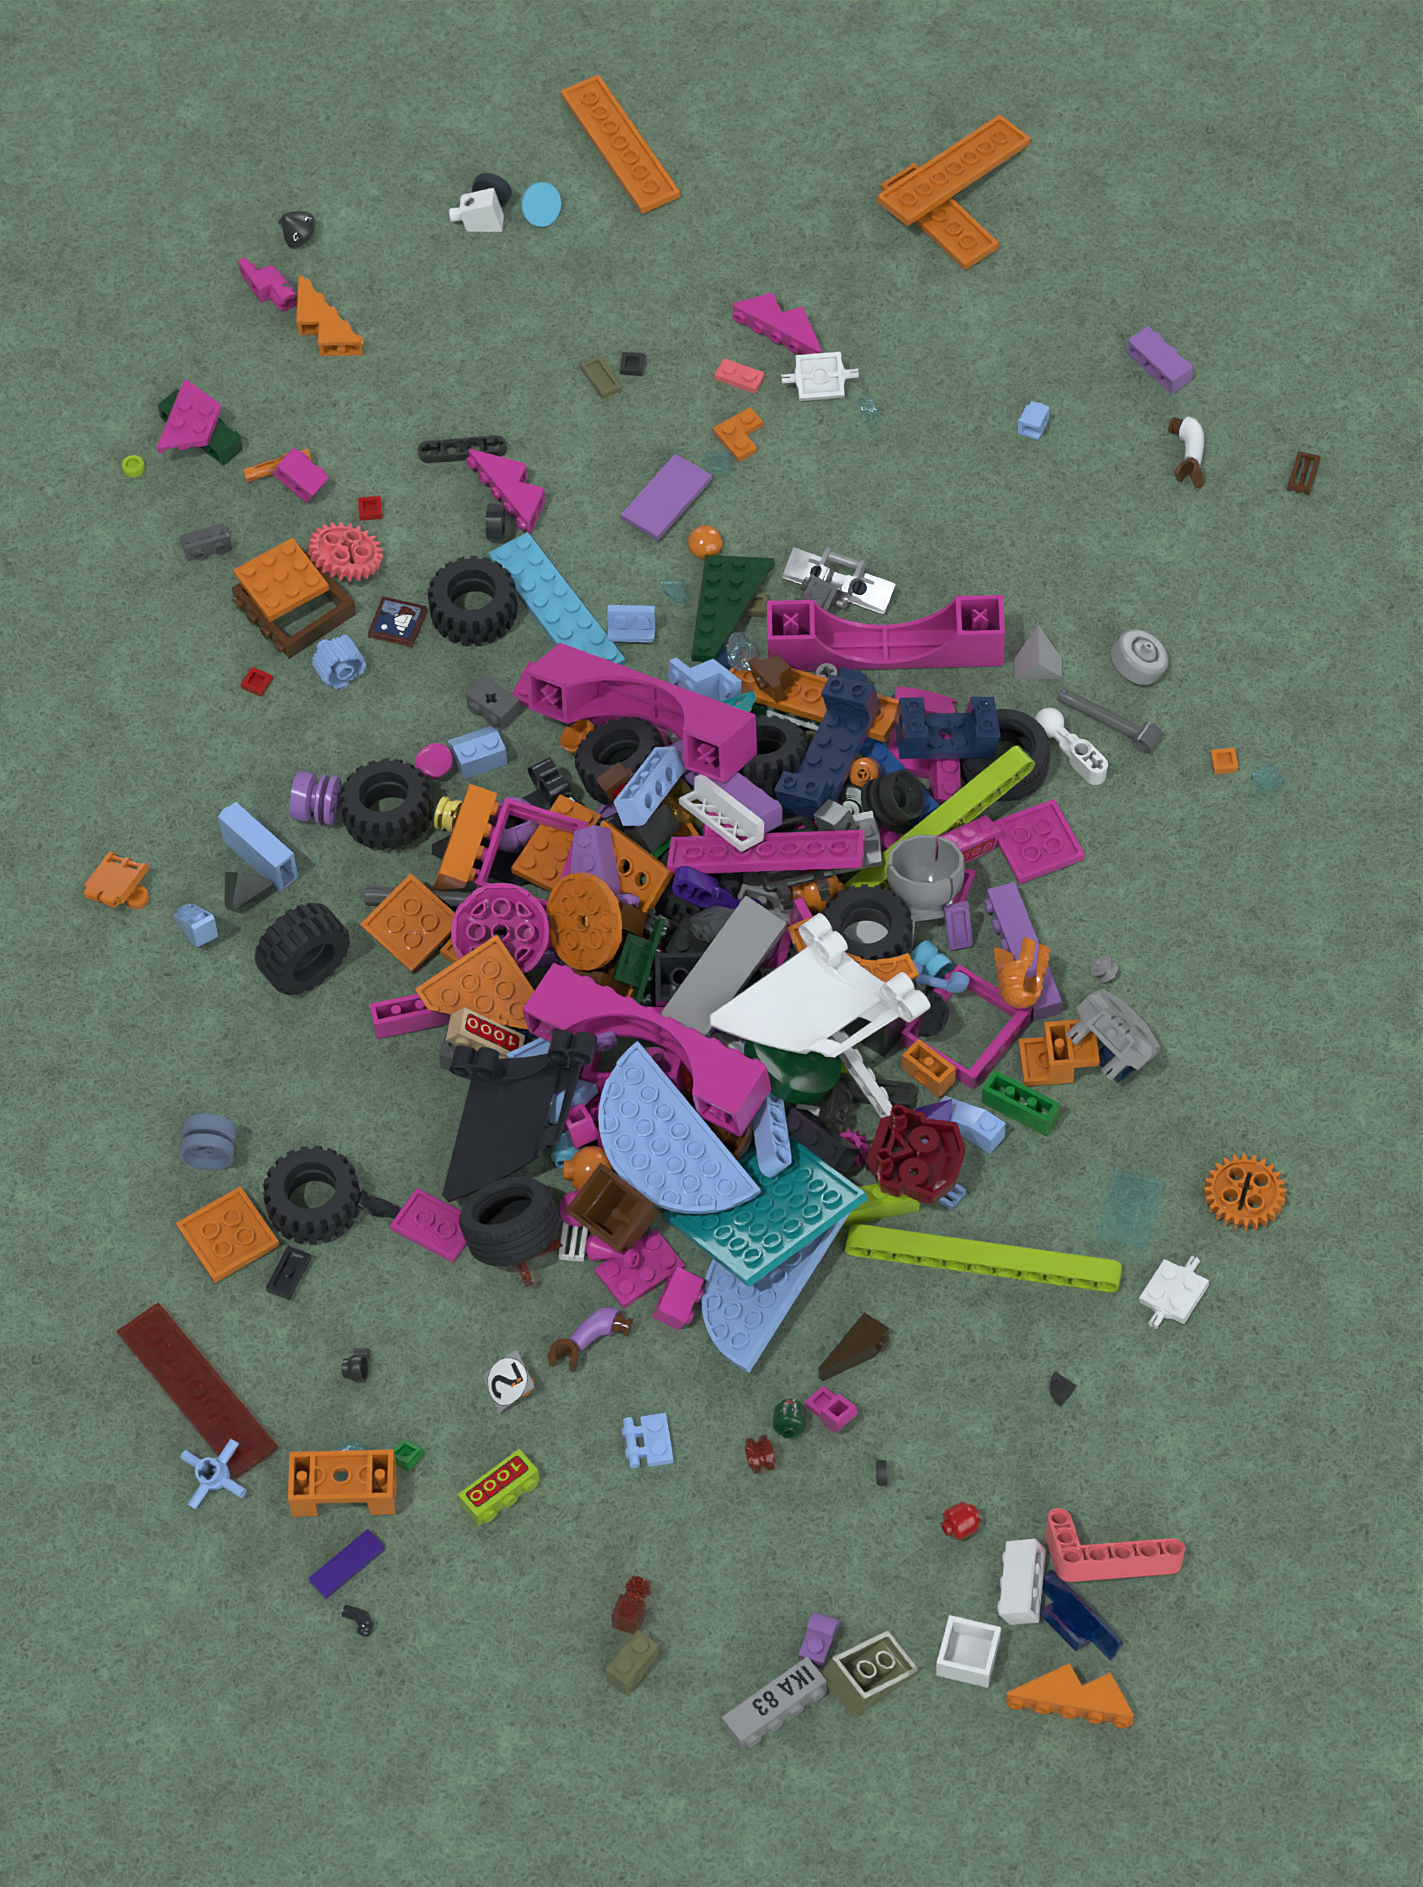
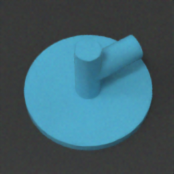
M537 182L529 186L521 202L523 219L538 227L548 226L553 223L561 210V198L557 189L546 182Z

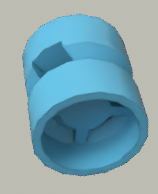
M929 940L920 943L910 954L913 961L923 966L922 974L944 979L946 974H950L954 967V963L943 953L939 954L938 948Z

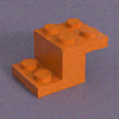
M1081 1019L1044 1022L1043 1037L1024 1038L1018 1041L1023 1084L1025 1086L1073 1083L1074 1068L1099 1066L1100 1060L1096 1035L1090 1031L1076 1045L1071 1040L1078 1033L1070 1039L1066 1033Z

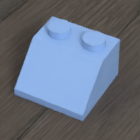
M492 726L447 741L463 779L508 764L506 748L498 731Z

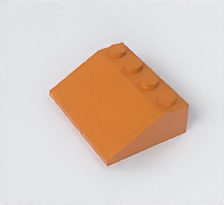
M469 784L432 889L438 891L465 888L467 881H473L476 868L472 867L474 860H480L484 846L480 845L482 837H488L492 825L487 823L490 814L495 816L499 802L495 801L497 793Z

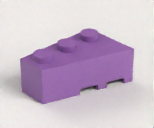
M593 825L575 831L570 874L579 872L592 873L600 877L610 887L614 895H622L610 828Z

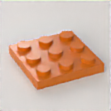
M293 538L233 570L236 579L269 622L329 590L328 583Z
M410 873L360 926L413 974L449 938L455 913Z
M241 1186L176 1223L177 1229L214 1284L280 1246L279 1241Z

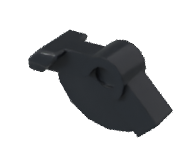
M361 1191L358 1208L364 1210V1207L368 1208L370 1215L375 1217L395 1219L399 1213L398 1206H394L389 1201L381 1198L369 1197L366 1191Z

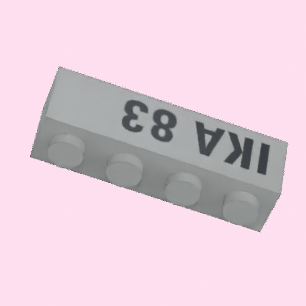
M806 1657L722 1717V1727L741 1751L747 1746L752 1748L761 1741V1737L764 1734L777 1731L785 1719L790 1716L792 1718L798 1716L804 1710L806 1704L811 1701H819L827 1690L826 1679L810 1659Z

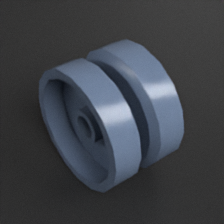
M196 1114L186 1118L182 1124V1141L179 1147L180 1159L185 1164L197 1169L220 1170L231 1166L234 1160V1143L237 1136L236 1125L231 1120L214 1114Z

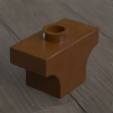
M778 654L765 660L757 657L749 660L750 671L758 688L761 691L765 690L777 704L785 699L784 690L794 683L791 667Z

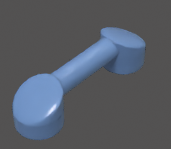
M913 961L919 973L918 978L911 980L915 984L920 983L944 989L950 993H959L968 987L970 979L961 972H953L950 979L945 980L922 974L923 966Z

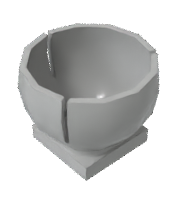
M917 835L902 840L889 853L887 866L889 886L897 897L899 896L905 901V906L910 909L913 922L944 918L943 906L953 904L952 898L962 888L965 869L964 856L955 843L939 836L938 859L936 858V835Z

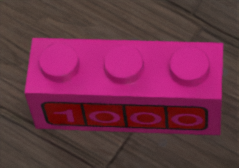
M985 815L940 837L955 843L962 852L965 863L993 851L1001 830ZM939 836L937 837V854H936V858H937V859H938V849H939V844H938V838H939Z

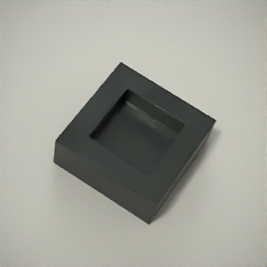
M622 352L620 375L642 376L645 354Z

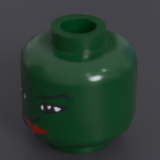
M785 1399L778 1403L773 1411L774 1431L784 1438H794L801 1435L806 1428V1408L795 1399Z

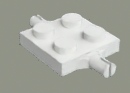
M841 352L796 355L795 374H781L782 384H796L799 401L844 398L845 379L859 378L858 368L844 369L841 361Z
M1191 1256L1185 1267L1178 1266L1165 1259L1163 1260L1139 1297L1140 1303L1155 1312L1148 1322L1150 1327L1154 1326V1329H1157L1163 1318L1174 1319L1185 1324L1209 1286V1280L1194 1273L1195 1268L1200 1263L1197 1257Z

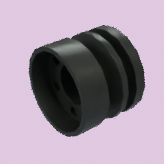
M900 769L885 776L871 779L863 785L860 800L864 812L873 811L879 828H887L899 822L914 819L924 809L925 797L923 788L917 777L906 769Z

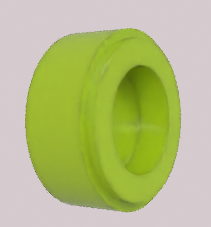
M137 455L126 457L121 464L122 471L127 477H138L145 470L143 459Z

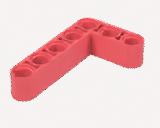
M1062 1508L1052 1509L1048 1513L1045 1538L1056 1573L1060 1579L1066 1582L1175 1574L1182 1568L1185 1545L1178 1539L1080 1545L1070 1513Z

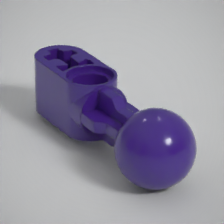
M680 866L675 871L672 886L674 894L699 907L710 908L716 905L736 909L743 900L732 897L729 891L722 889L718 885L715 878L690 866ZM749 897L750 899L764 907L760 900L754 897Z

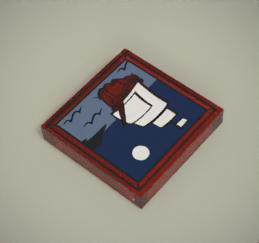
M382 596L369 628L368 638L413 648L426 615L427 606Z

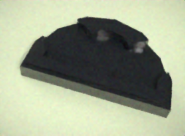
M931 991L929 998L930 1008L924 1013L918 1036L930 1037L937 1035L944 1030L948 1023L950 1009L942 999V996L934 991Z

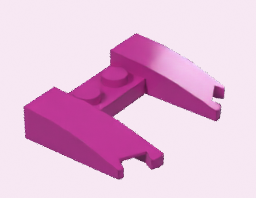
M897 686L895 696L897 700L905 697H924V713H957L954 705L957 703L956 699L930 691ZM894 728L891 732L888 750L917 778L929 779V759H899Z

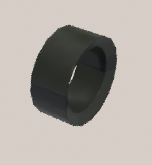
M488 503L486 511V539L503 541L506 526L505 504Z

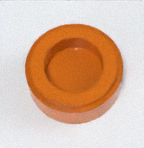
M137 885L125 901L127 906L131 909L144 908L149 902L147 889Z

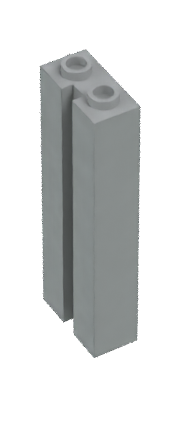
M745 896L660 1015L666 1018L672 1017L680 1025L686 1028H695L701 1035L709 1038L715 1029L710 1026L709 1015L742 992L787 929L786 922Z

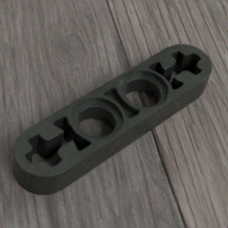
M498 435L431 440L422 442L418 446V456L424 463L466 461V458L469 457L468 448L476 445L480 448L478 451L502 457L507 451L506 440ZM495 444H499L498 449H494ZM450 447H454L457 449V451L453 454H448L445 452V450ZM426 450H431L430 454H426Z

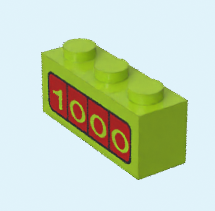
M518 1449L458 1494L459 1505L478 1527L484 1522L489 1523L497 1516V1512L504 1507H511L516 1503L521 1494L525 1491L529 1493L537 1487L540 1481L539 1471L524 1453Z

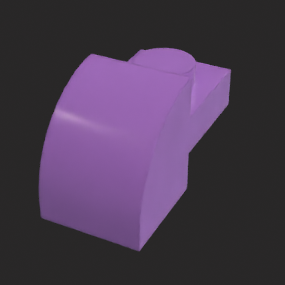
M814 1612L807 1625V1633L798 1659L803 1660L808 1657L813 1664L824 1667L840 1627V1620Z

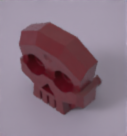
M899 1104L894 1105L891 1108L892 1111H890L891 1115L880 1118L866 1160V1170L870 1171L875 1177L882 1193L898 1198L904 1194L920 1203L932 1205L955 1188L966 1149L958 1123L929 1119L925 1117L923 1112L908 1109ZM927 1139L929 1142L922 1143L920 1140ZM915 1171L918 1175L912 1176L909 1173Z

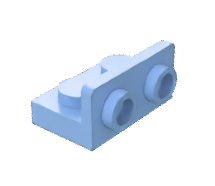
M608 605V641L654 642L655 606Z

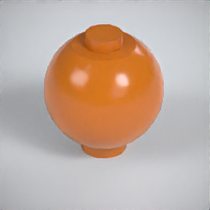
M807 869L802 871L799 875L823 869ZM834 874L833 877L827 878L830 886L828 889L833 899H835L837 892L840 890L844 891L843 884L839 882ZM815 882L789 888L792 895L790 897L791 901L793 902L800 897L803 898L812 915H817L822 912V909L826 908L828 900L821 901Z
M598 1146L584 1147L578 1150L571 1160H564V1180H570L573 1187L580 1191L600 1163L614 1171L604 1148Z

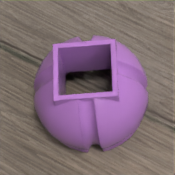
M506 797L512 800H516L531 805L528 801L519 797ZM497 800L499 805L503 806L504 801ZM490 814L487 823L496 827L498 819ZM522 819L523 824L507 830L504 829L498 849L506 852H516L518 847L524 849L539 827V824Z

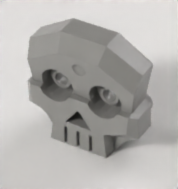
M1103 988L1091 993L1077 1007L1081 1020L1066 1033L1069 1039L1078 1033L1071 1040L1077 1045L1092 1031L1115 1054L1101 1068L1104 1075L1113 1068L1106 1076L1110 1080H1113L1126 1065L1139 1070L1160 1050V1046L1148 1025L1127 1003Z

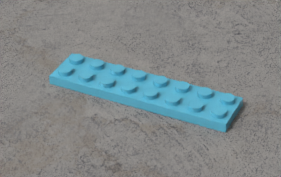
M528 532L488 553L493 563L494 561L499 562L503 568H506L511 573V577L515 581L518 597L555 645L563 643L619 665L626 664L625 657L612 641H608V635Z

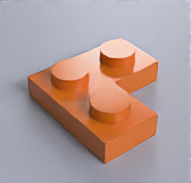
M749 407L713 427V433L739 463L757 453L756 445L747 435L762 428L763 421Z

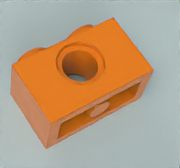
M920 1039L902 1054V1070L938 1098L955 1083L956 1067Z

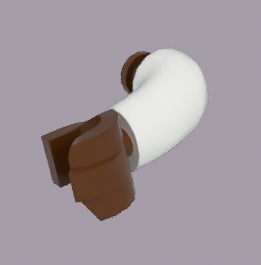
M1173 417L1170 420L1168 431L1178 435L1180 440L1185 443V461L1176 467L1174 475L1176 480L1181 483L1187 475H1190L1194 487L1201 489L1205 482L1200 468L1204 449L1203 428L1194 418L1186 417L1184 420H1179V418Z

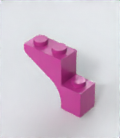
M583 1103L570 1108L564 1130L574 1148L576 1149L592 1141L595 1146L603 1148L599 1131V1119L590 1116Z

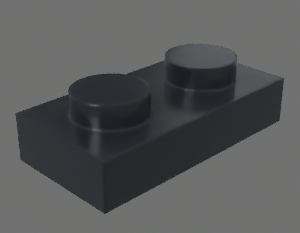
M287 1246L266 1286V1291L290 1300L311 1260V1255Z

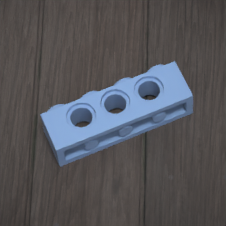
M676 746L655 747L614 800L623 826L634 825L639 827L644 825L685 771Z

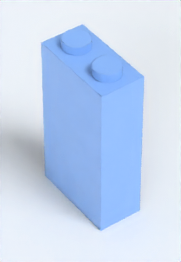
M235 802L230 807H226L221 811L218 820L223 841L264 878L271 879L272 885L278 891L282 892L298 879L294 853L245 809Z

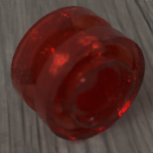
M760 1435L757 1442L753 1438L745 1439V1454L753 1474L761 1473L762 1467H765L767 1471L774 1470L775 1456L771 1441L768 1440L767 1435Z

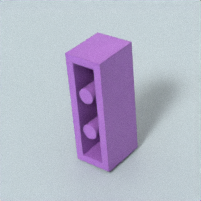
M1149 326L1127 340V354L1170 394H1173L1192 381L1193 367L1191 363L1186 359L1184 360L1173 346H1169L1162 339L1161 335L1158 332H1154Z

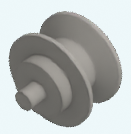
M1102 956L1094 960L1091 973L1094 976H1098V980L1104 983L1115 978L1118 965L1115 962H1111L1109 956Z

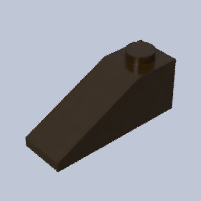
M864 1312L819 1367V1379L825 1381L874 1358L879 1351L881 1353L884 1352L890 1343L889 1328Z

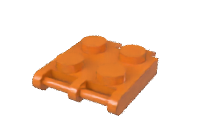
M110 851L84 884L86 889L83 895H86L85 898L97 902L102 901V904L114 908L120 903L124 904L149 870V865L144 862L141 864L133 862L132 858L118 857L116 853Z

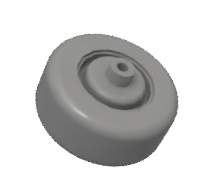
M1131 629L1125 631L1111 649V659L1115 668L1122 676L1136 684L1149 685L1154 683L1168 666V655L1162 643L1156 637L1143 630Z

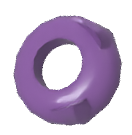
M629 893L627 895H615L619 902H624L638 908L640 897Z

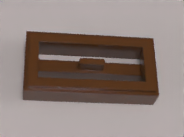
M1298 451L1287 491L1295 490L1296 493L1304 492L1305 495H1310L1321 456ZM1301 458H1306L1299 483L1294 484ZM1310 460H1314L1307 486H1303Z

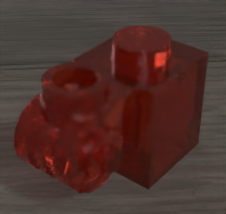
M635 1575L626 1582L625 1595L620 1593L611 1615L612 1628L634 1635L641 1628L646 1615L645 1601L643 1599L650 1596L652 1592L651 1581L648 1579L644 1580Z

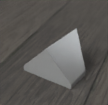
M1039 625L1015 656V679H1062V658Z

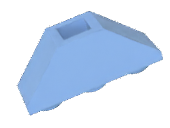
M195 904L183 905L178 909V913L173 915L190 943L195 947H199L218 937L213 915Z

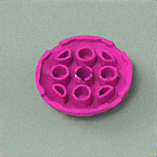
M494 883L476 889L461 902L455 912L451 927L452 943L459 959L494 937L495 931L498 928L507 929V935L500 940L523 974L535 967L543 957L549 941V922L543 906L530 892L513 884Z

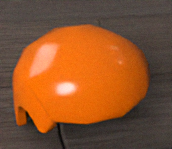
M704 525L692 530L687 545L691 555L705 560V555L719 554L723 541L720 533L714 527Z

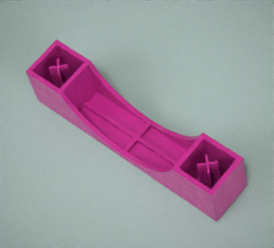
M1003 595L955 596L948 605L932 615L915 621L889 625L863 624L839 618L821 608L815 600L767 601L768 659L778 654L791 668L801 671H816L824 663L834 665L837 670H840L841 666L851 670L1003 666L1005 643Z
M559 643L526 670L530 710L567 724L584 718L604 715L632 716L655 722L669 729L683 742L685 769L719 782H727L757 755L755 714L574 647Z
M553 963L522 1009L529 1033L549 1043L554 1030H565L573 1035L580 1031L589 1032L594 1035L614 1031L616 1037L640 1038L666 1048L683 1062L693 1077L692 1095L698 1115L739 1137L742 1136L771 1091L767 1067L762 1061L758 1059L752 1060L744 1056L738 1049H729L723 1046L719 1040L715 1038L709 1039L701 1035L695 1028H686L680 1025L676 1019L672 1017L666 1018L652 1007L647 1006L645 1008L639 1005L633 998L629 996L623 997L609 986L602 987L596 984L592 978L585 975L582 977L565 965L561 967Z

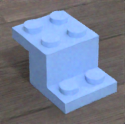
M677 657L669 660L668 678L671 684L719 702L741 695V680L714 659L689 668Z

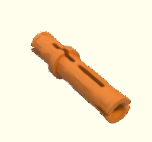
M308 448L301 450L308 457V460L312 462ZM288 453L283 454L282 457L244 468L243 473L246 482L249 483L272 475L277 465Z

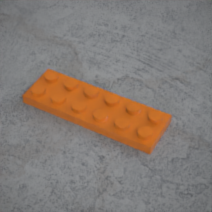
M913 163L881 184V191H885L918 169L919 166ZM952 197L915 221L964 270L999 249V242Z

